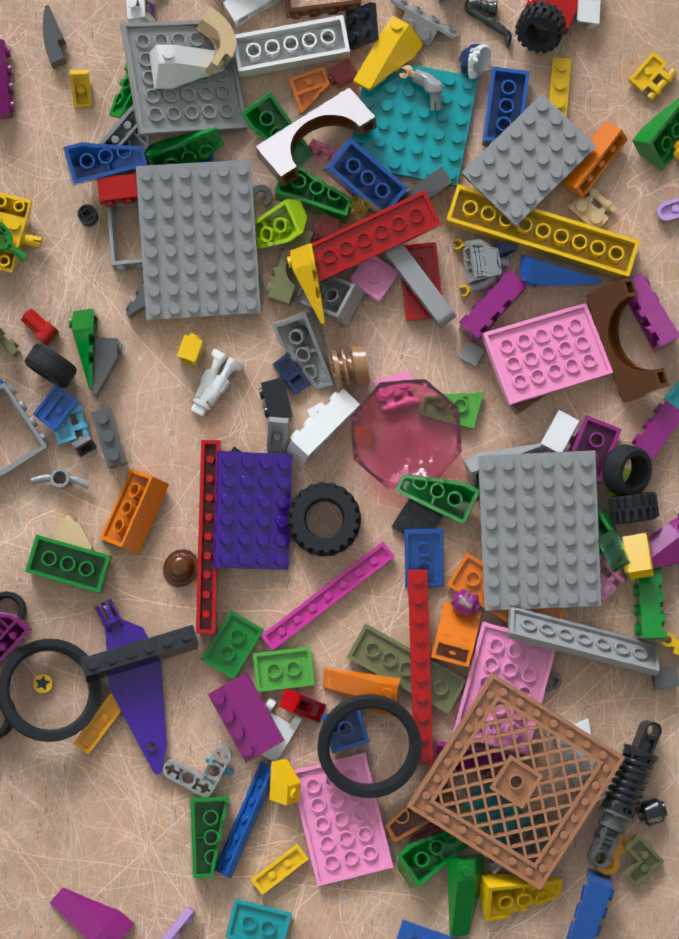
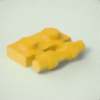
M653 51L629 78L628 82L641 93L648 88L651 92L647 95V98L653 101L662 94L664 87L673 81V77L677 72L674 69H670L668 73L663 70L668 63ZM659 76L662 80L656 85L652 81Z

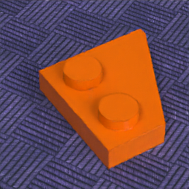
M324 66L288 78L300 114L330 85Z

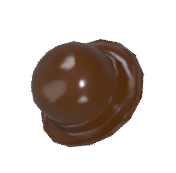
M181 549L172 552L165 560L163 566V574L166 581L176 587L190 584L197 576L198 559L189 550Z

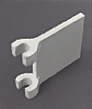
M270 697L266 707L285 741L261 755L274 762L279 759L303 717L296 714L291 723L272 713V709L277 701Z

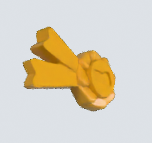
M620 835L618 845L614 850L609 865L605 868L597 867L601 873L605 875L616 873L620 866L619 857L627 852L624 845L632 838L631 836L622 843L625 835ZM601 853L596 858L597 862L601 859Z

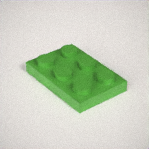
M311 647L253 653L258 692L315 685Z

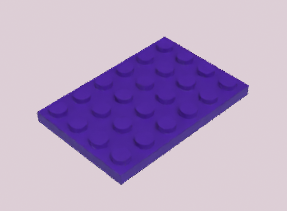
M217 451L213 568L288 570L290 531L287 518L288 510L291 506L293 454Z

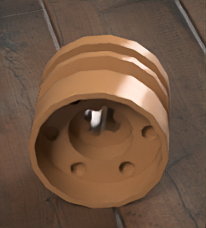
M363 344L351 346L350 356H346L345 350L340 348L341 357L337 358L336 349L331 350V372L338 390L342 389L341 380L346 381L347 388H350V379L352 378L355 379L357 386L370 384Z

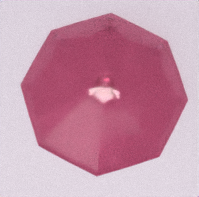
M426 379L380 382L351 415L354 461L387 489L396 488L403 473L439 478L462 452L459 408Z

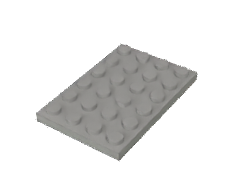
M541 94L461 175L516 227L596 148V145Z

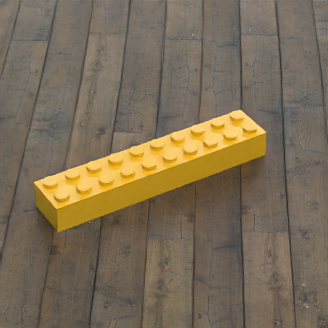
M459 184L457 185L445 224L617 279L629 278L640 243L639 240L536 208L515 227L478 190Z

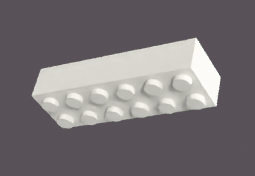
M343 15L235 35V57L239 78L350 58V48Z

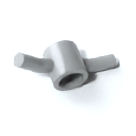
M61 468L55 469L51 474H43L31 478L33 485L42 482H52L59 489H66L71 483L88 489L91 482L81 477L71 476L70 473ZM60 473L65 474L66 481L63 484L56 483V477Z

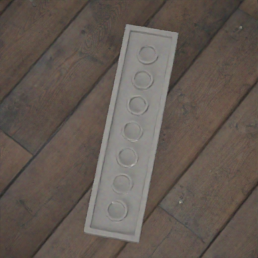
M513 606L509 609V639L657 676L659 673V647L656 643Z

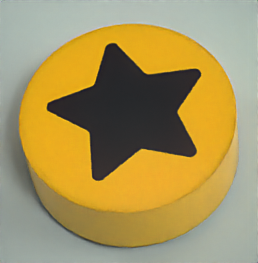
M39 674L33 681V687L39 693H47L53 687V680L47 674Z

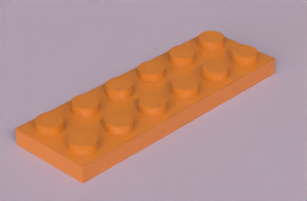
M466 552L446 586L456 592L465 589L477 594L479 597L478 603L481 604L480 607L484 608L483 562ZM558 608L524 609L562 619L566 614ZM509 610L489 611L508 623Z

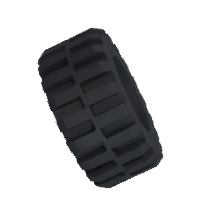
M331 482L311 484L298 492L299 494L294 497L289 507L287 520L291 536L302 550L319 557L334 556L340 552L342 553L354 543L361 526V513L359 505L351 493L344 487ZM330 502L341 511L343 522L340 530L335 535L326 538L318 537L308 529L306 516L309 509L316 503Z

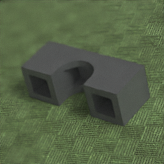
M107 407L91 412L107 467L111 470L127 465V458L118 435L112 409Z

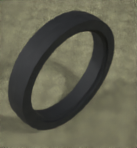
M41 639L20 647L4 664L0 673V708L8 723L20 734L37 741L55 742L76 735L90 723L99 706L101 682L100 679L88 682L89 693L86 706L73 723L59 729L48 730L37 728L24 721L14 709L10 697V682L16 667L25 658L44 651L65 654L78 663L80 667V658L88 656L82 649L70 642L60 639Z
M376 694L358 695L338 704L325 718L318 737V757L323 771L329 780L340 790L356 797L378 798L397 791L412 777L421 756V736L414 718L395 700ZM375 708L387 711L400 720L408 733L409 750L404 764L390 778L377 783H359L348 779L335 767L330 756V740L336 726L347 715L357 710Z

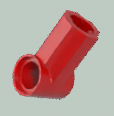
M32 308L21 318V321L46 346L60 333L50 322H46Z

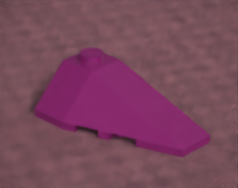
M64 887L50 902L87 939H122L135 924L120 910L106 906Z

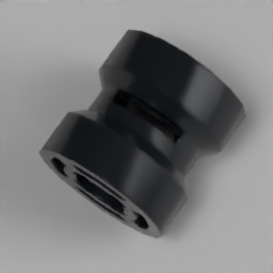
M85 204L79 208L78 218L84 226L92 227L98 222L97 211L92 205Z

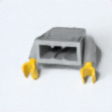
M457 238L453 241L454 243L461 244L460 247H454L453 249L456 252L463 250L467 284H470L468 287L466 285L459 287V290L462 288L467 289V293L460 295L461 297H467L471 291L474 293L487 289L496 281V277L501 275V269L508 268L509 266L508 258L500 257L498 248L492 247L491 244L480 238L467 239L465 242Z

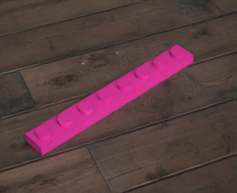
M384 542L380 543L264 632L261 637L272 651L395 556Z

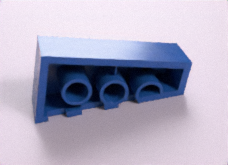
M588 868L586 874L588 876V883L582 886L580 896L582 902H578L574 912V918L576 919L571 921L566 939H594L595 936H599L601 931L600 921L602 918L605 919L608 911L606 907L608 900L611 901L614 895L610 875H605Z

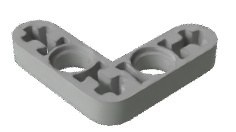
M220 745L215 750L203 774L175 759L166 761L162 772L167 778L199 796L208 797L213 793L232 758L233 751L228 745ZM223 750H226V755L228 757L225 756L221 763L217 762L221 756V753H219V751L222 752ZM173 764L175 766L174 769L179 772L181 769H183L184 771L180 774V777L178 778L176 776L179 773H177L176 771L170 773L169 768L167 766H171ZM217 766L220 770L219 775H211L209 772L210 767ZM184 774H192L194 777L193 782H185ZM199 778V784L196 787H194V784L197 782ZM205 783L209 785L208 788L210 789L206 790V792L202 790L203 787L201 786L205 785Z

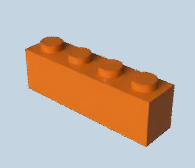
M607 122L603 123L591 139L596 148L561 182L567 191L584 198L628 139L622 129Z

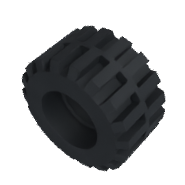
M539 0L538 3L535 1L531 2L530 5L525 6L516 23L515 35H518L517 40L522 42L521 45L527 47L530 52L534 50L535 53L539 54L542 51L544 54L548 50L550 52L559 45L565 32L566 18L562 16V10L557 9L558 6L555 4L553 6L550 5L551 2L543 3V0ZM534 23L544 25L548 31L539 30L534 26Z
M652 491L627 496L619 495L608 499L611 523L614 524L648 521L660 516L657 494Z

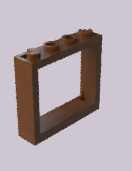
M284 0L286 16L294 20L308 15L310 17H318L324 13L335 15L339 11L349 12L361 6V0H350L291 8L290 0Z

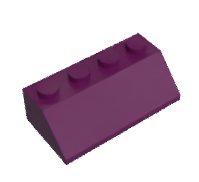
M0 39V119L13 118L12 112H15V102L11 101V94H14L13 82H10V76L13 75L12 65L8 61V57H11V48L7 46L3 39Z
M248 673L237 677L208 694L245 763L285 741Z
M436 741L433 764L447 742ZM471 745L464 755L472 754ZM474 746L476 753L486 750L485 747ZM501 751L490 754L492 763L503 761ZM504 751L505 758H507L509 754L513 755L514 757L516 755L515 751ZM487 755L477 757L478 766L489 764ZM474 758L463 760L465 769L475 767ZM460 762L456 766V771L462 770ZM501 766L493 767L495 776ZM490 768L480 770V775H487V772H491Z

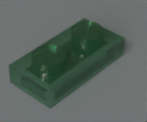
M611 529L599 537L598 542L613 572L631 563L616 530Z

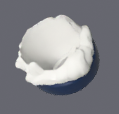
M472 44L461 52L459 63L464 76L469 77V79H477L485 71L489 70L488 65L492 64V54L488 45Z

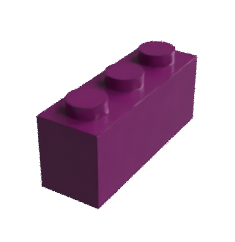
M668 401L657 405L653 411L655 413L653 419H647L642 426L645 429L641 435L637 434L631 442L633 446L645 450L651 461L679 423V409Z

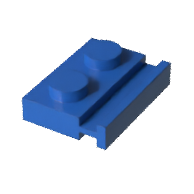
M56 384L33 415L56 432L79 401Z

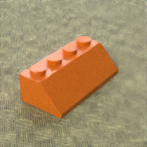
M130 469L100 539L139 555L154 518L159 511L161 502L166 495L169 484L151 475Z

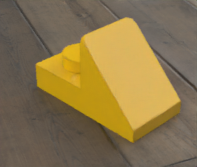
M70 70L69 75L74 108L93 107L92 80L90 79L89 70Z

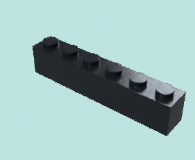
M189 625L80 658V664L87 683L198 649L199 642L193 625Z

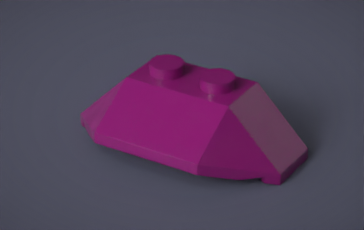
M1 611L0 665L31 633V629L18 616Z

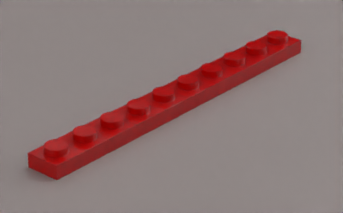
M407 570L412 717L418 726L421 736V756L418 765H433L427 570Z

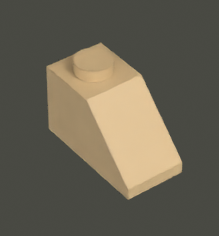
M67 515L65 518L60 517L54 540L93 551L94 547L82 525L76 522L77 518Z

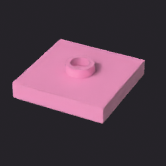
M376 256L361 263L348 281L356 284L364 294L380 303L399 274L393 266Z

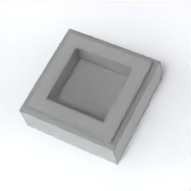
M468 341L459 359L476 368L485 350Z

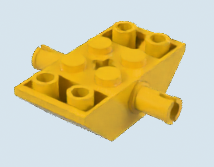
M0 192V222L5 224L10 230L13 245L21 251L24 245L40 249L43 237L27 234L30 224L32 200ZM9 250L1 251L0 271L13 273L20 259Z

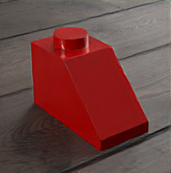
M285 689L279 707L320 722L326 704Z

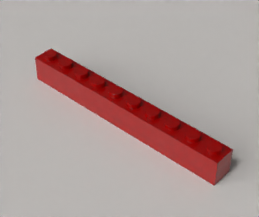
M201 440L196 634H217L218 568H213L217 451H222L221 440Z

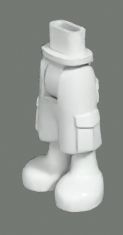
M213 349L211 352L213 357L212 366L210 369H205L193 399L194 404L190 409L203 417L207 410H211L210 407L216 403L220 395L228 388L231 383L228 377L231 373L242 371L244 368L243 364L229 357L222 373L218 375V370L228 356L216 349Z

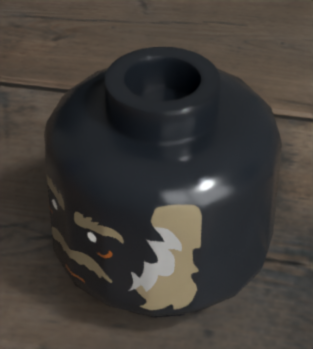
M657 798L641 802L640 810L637 811L640 822L644 821L647 826L664 822L665 816L668 815L664 802L659 801Z

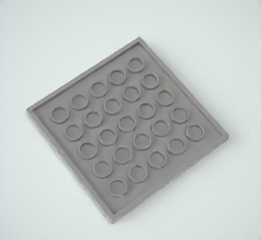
M201 20L122 23L120 25L139 136L193 133L217 127L218 131L245 130L248 128L247 123L240 114L245 108L235 52L227 66H224L225 70L183 84L175 89H154L149 53L156 45H180L215 51L211 40L196 30Z

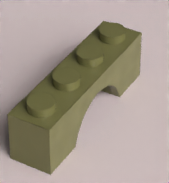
M304 229L303 234L291 242L285 243L284 248H280L278 254L279 264L278 266L275 265L272 271V276H274L273 282L268 283L266 289L268 300L290 307L296 287L289 280L286 273L288 267L286 255L290 254V250L311 244L314 237L313 232Z

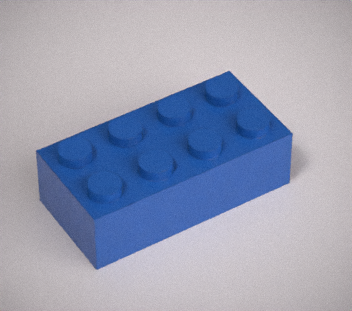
M492 66L481 146H489L525 111L530 71Z
M351 138L343 143L323 168L326 174L373 214L396 204L408 189L406 185Z

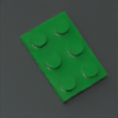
M231 610L201 660L230 678L235 679L264 629Z

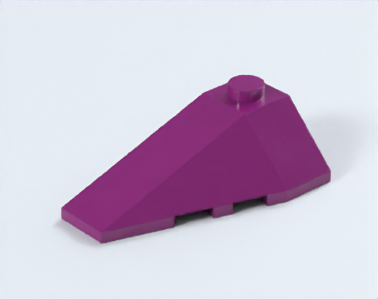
M677 517L648 538L653 570L657 567H671L673 564L679 563V517ZM626 555L620 559L622 565L623 562H626Z

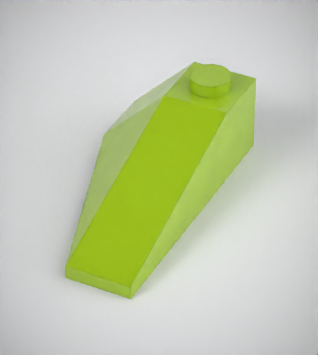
M286 199L255 220L257 249L288 243L303 234L307 215L300 200Z

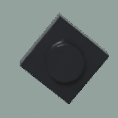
M89 434L79 437L72 443L80 457L97 448Z

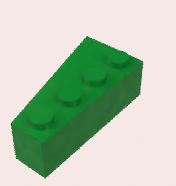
M298 166L299 178L285 187L278 181L275 189L276 201L283 202L286 199H298L301 201L304 210L346 224L353 203V199L333 186L330 187L322 179L314 177L307 170Z
M661 567L654 568V576L635 579L636 585H633V596H636L633 613L634 616H637V624H634V634L638 635V639L667 638L666 631H662L665 614L660 609L664 603L663 592L659 590V588H662Z
M229 796L189 798L192 878L213 877Z

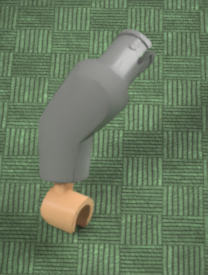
M410 65L401 67L407 71V74L399 73L401 78L413 77L412 82L421 85L429 93L430 110H435L436 107L437 110H441V92L444 90L442 83L425 71L416 69L414 72Z

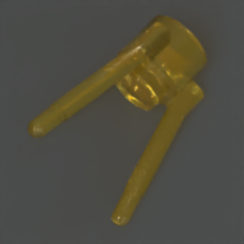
M360 195L355 196L349 202V207L352 209L350 213L357 222L361 220L359 215H372L368 211L369 208L375 212L381 211Z

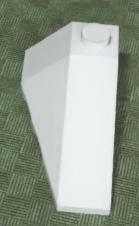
M156 45L149 53L154 89H175L183 84L211 76L205 70L214 58L215 51L180 45ZM222 65L219 71L215 70L212 75L224 71V66Z

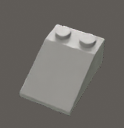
M333 276L319 283L324 316L348 326L364 292L356 284ZM300 286L293 300L312 309Z

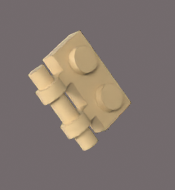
M591 187L587 192L589 196L587 198L578 196L568 207V210L584 224L601 229L609 220V217L604 213L608 210L614 214L617 208L610 199L607 200L603 197L597 188ZM594 199L602 205L600 209L591 203Z

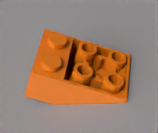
M445 602L430 658L468 668L482 611H478L477 614L473 613L471 617H465L454 612L451 603Z

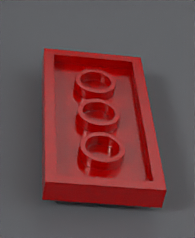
M436 242L404 245L442 295ZM401 278L406 322L433 319Z

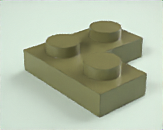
M0 328V344L16 358L21 353L17 349L19 345L12 338L8 341L3 336L5 332Z
M638 833L624 845V848L636 860L622 872L636 889L664 862Z

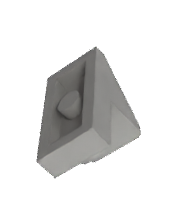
M269 416L266 451L286 453L289 428L288 418Z

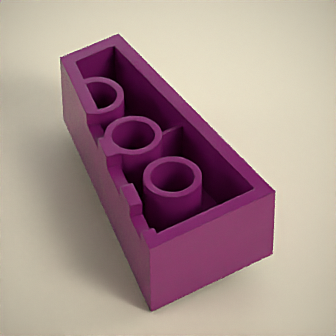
M511 270L507 274L503 272L496 280L498 282L494 288L491 286L485 292L483 300H478L471 308L470 314H466L459 322V330L475 344L482 338L481 335L495 324L527 287L526 283Z

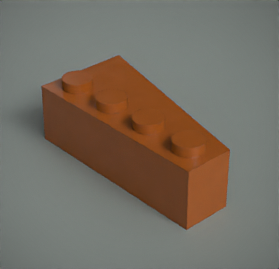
M449 779L442 789L451 787ZM452 791L442 793L444 803L454 800ZM438 795L435 800L440 803V798ZM406 805L385 827L394 843L398 844L432 822ZM451 805L447 806V808L453 811L456 809V806Z

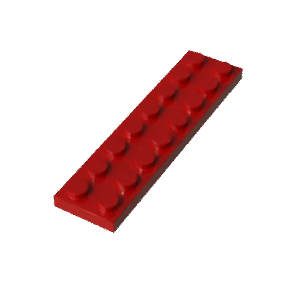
M426 191L419 192L313 242L312 246L319 283L442 226Z

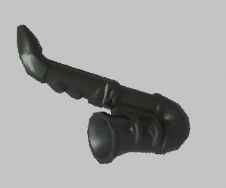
M467 0L464 6L465 11L471 17H475L486 26L503 35L506 48H509L512 33L504 25H501L493 17L489 16V14L496 16L498 0L492 2Z

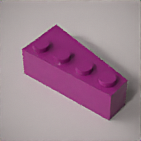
M639 273L631 277L633 278L638 296L633 298L628 305L655 353L675 343L679 338V333L660 304L658 296L650 288L651 285L648 278Z

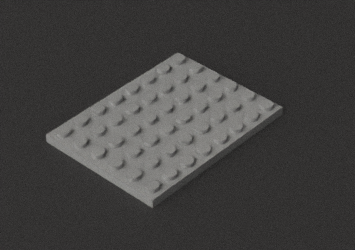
M251 160L136 166L146 320L261 313Z
M595 450L478 455L485 611L509 610L511 606L521 609L602 606Z

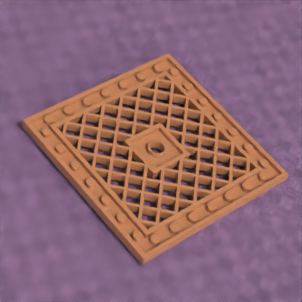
M491 672L407 804V807L541 890L625 759V756ZM498 700L503 703L500 705H496ZM509 707L518 712L519 715L510 716ZM505 708L507 717L497 719L495 710ZM492 711L494 720L485 722ZM525 717L537 725L527 727ZM522 718L524 728L514 730L512 720ZM508 721L510 731L500 733L498 723ZM495 724L497 734L486 736L484 726ZM542 728L553 735L544 737ZM481 729L483 737L474 739ZM539 729L540 738L530 740L528 731ZM525 732L527 741L516 743L515 734ZM511 735L513 744L503 746L501 737ZM498 738L500 747L489 750L487 740ZM555 739L557 749L547 751L545 741ZM559 739L570 746L560 748ZM484 741L486 750L476 753L474 743ZM541 742L543 752L533 754L531 744ZM471 745L472 754L464 755ZM528 745L530 755L519 757L518 747ZM514 748L516 757L509 754L505 758L504 751ZM575 749L586 756L577 758ZM572 750L573 759L563 761L562 752ZM501 751L503 761L492 763L490 754ZM558 753L560 762L550 764L548 755ZM487 755L489 764L478 766L477 757ZM544 756L546 765L536 767L534 758ZM474 758L475 767L465 769L463 760ZM531 759L532 767L522 761ZM588 760L590 769L580 771L578 762ZM592 760H594L595 762H597L594 767H593ZM460 762L462 770L453 772ZM575 763L576 773L566 775L564 765ZM501 766L495 776L493 767ZM561 766L563 776L553 778L551 768ZM490 768L492 778L482 780L480 770ZM547 769L549 779L541 780L544 775L538 771ZM476 771L478 781L468 783L466 773ZM463 774L465 784L454 786L452 777ZM589 774L585 782L582 783L581 776ZM514 776L521 778L519 786L511 785V779ZM578 777L579 786L569 788L567 779ZM448 779H450L451 787L442 789ZM564 780L566 789L556 791L554 782ZM491 782L489 788L493 792L484 793L483 784ZM550 783L552 792L542 794L540 785ZM480 785L481 794L471 796L469 787ZM537 787L539 795L531 797ZM466 788L468 797L457 800L455 790ZM452 791L454 800L444 803L442 793ZM578 791V793L572 800L570 792ZM567 793L569 803L559 805L557 795ZM438 795L440 798V803L435 800ZM496 795L498 805L488 807L486 797ZM499 795L506 798L510 802L501 804ZM554 797L555 806L545 808L543 799ZM483 799L484 808L474 810L472 801ZM540 800L542 809L531 811L530 802ZM469 802L471 811L460 813L458 804ZM525 804H527L528 812L518 814L516 805L523 809ZM455 805L457 813L447 808V806ZM513 806L515 815L504 817L502 808ZM567 808L561 817L560 809ZM499 809L501 818L490 820L489 811ZM556 810L558 819L548 821L546 812ZM486 812L487 821L477 823L475 814ZM543 813L545 822L534 825L532 815ZM472 815L473 823L463 817ZM529 816L531 825L521 828L519 818ZM516 819L517 829L507 831L505 822ZM502 823L504 832L494 834L492 825ZM557 824L551 833L549 826ZM489 826L490 834L480 827ZM546 827L548 836L537 838L536 829ZM532 830L534 839L524 841L522 832ZM519 833L520 842L510 844L508 835ZM505 836L507 845L497 838ZM546 841L540 851L539 842ZM535 843L537 852L527 855L525 845ZM522 846L523 855L513 848Z

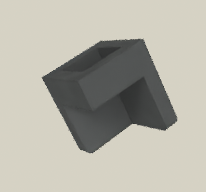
M676 667L659 669L657 676L651 675L653 689L679 686Z

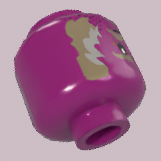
M462 589L460 592L457 591L451 602L453 611L465 617H471L473 613L477 614L481 606L478 603V595Z

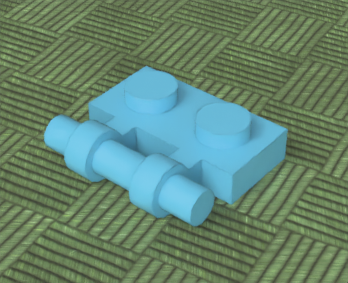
M79 403L57 431H54L59 446L77 440L75 433L77 431H81L82 436L90 435L88 421H85L82 413L84 410ZM71 415L76 416L78 424H72Z

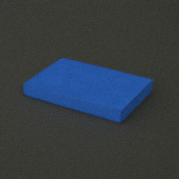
M443 528L404 529L405 587H408L407 570H427L428 587H444Z

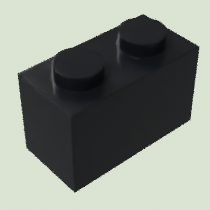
M283 377L262 382V388L258 390L261 400L265 399L267 406L263 407L265 417H292L293 414Z

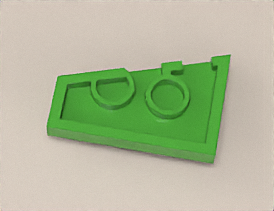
M484 392L423 395L418 414L474 429Z

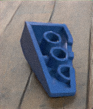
M80 142L63 147L72 186L134 170L136 166H147L144 150L141 146Z
M525 255L520 257V279L525 280L526 285L535 288L537 284L541 286L601 284L602 282L601 279Z

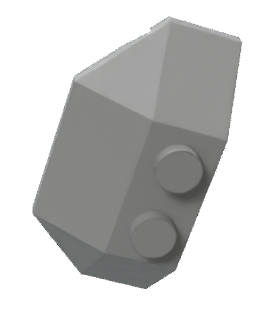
M134 105L126 111L100 142L101 144L141 146L144 152L151 145L150 135L139 136Z

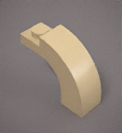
M209 7L196 30L207 36L214 45V58L205 70L206 73L212 75L215 70L219 71L222 65L227 66L234 55L236 39L229 22L219 12Z

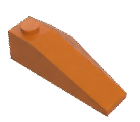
M325 667L322 687L347 699L363 694H376L398 702L401 678ZM367 708L377 714L394 716L381 709Z

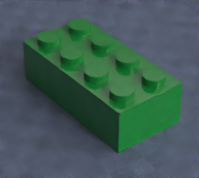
M36 535L25 572L102 594L113 557Z

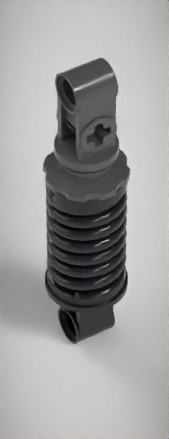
M642 721L638 726L632 745L624 743L622 755L625 756V759L614 774L615 777H612L611 783L613 784L608 785L610 791H606V797L599 806L603 816L598 821L599 827L594 834L593 842L587 853L588 861L599 868H605L609 865L614 850L618 845L620 835L625 831L626 822L633 823L634 814L637 808L633 805L640 804V800L637 798H642L643 794L640 791H645L646 789L642 784H648V779L645 777L651 776V772L644 768L652 771L654 769L653 765L659 759V757L653 754L662 733L660 724L656 722ZM651 725L652 732L648 734L647 730L648 727ZM601 853V859L597 862L596 857Z

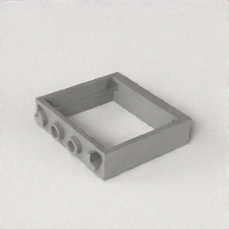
M138 200L131 205H124L121 202L116 203V206L107 207L111 265L117 271H127L131 267H135L137 270L143 269L142 259L118 261L114 209L137 208Z
M6 382L0 385V393L5 391L38 441L39 446L0 470V478L48 447L46 443L49 442L43 432L39 433L36 429L38 423L34 417H29L25 412L28 408L22 400L18 401L15 394H17V391L13 385H8Z

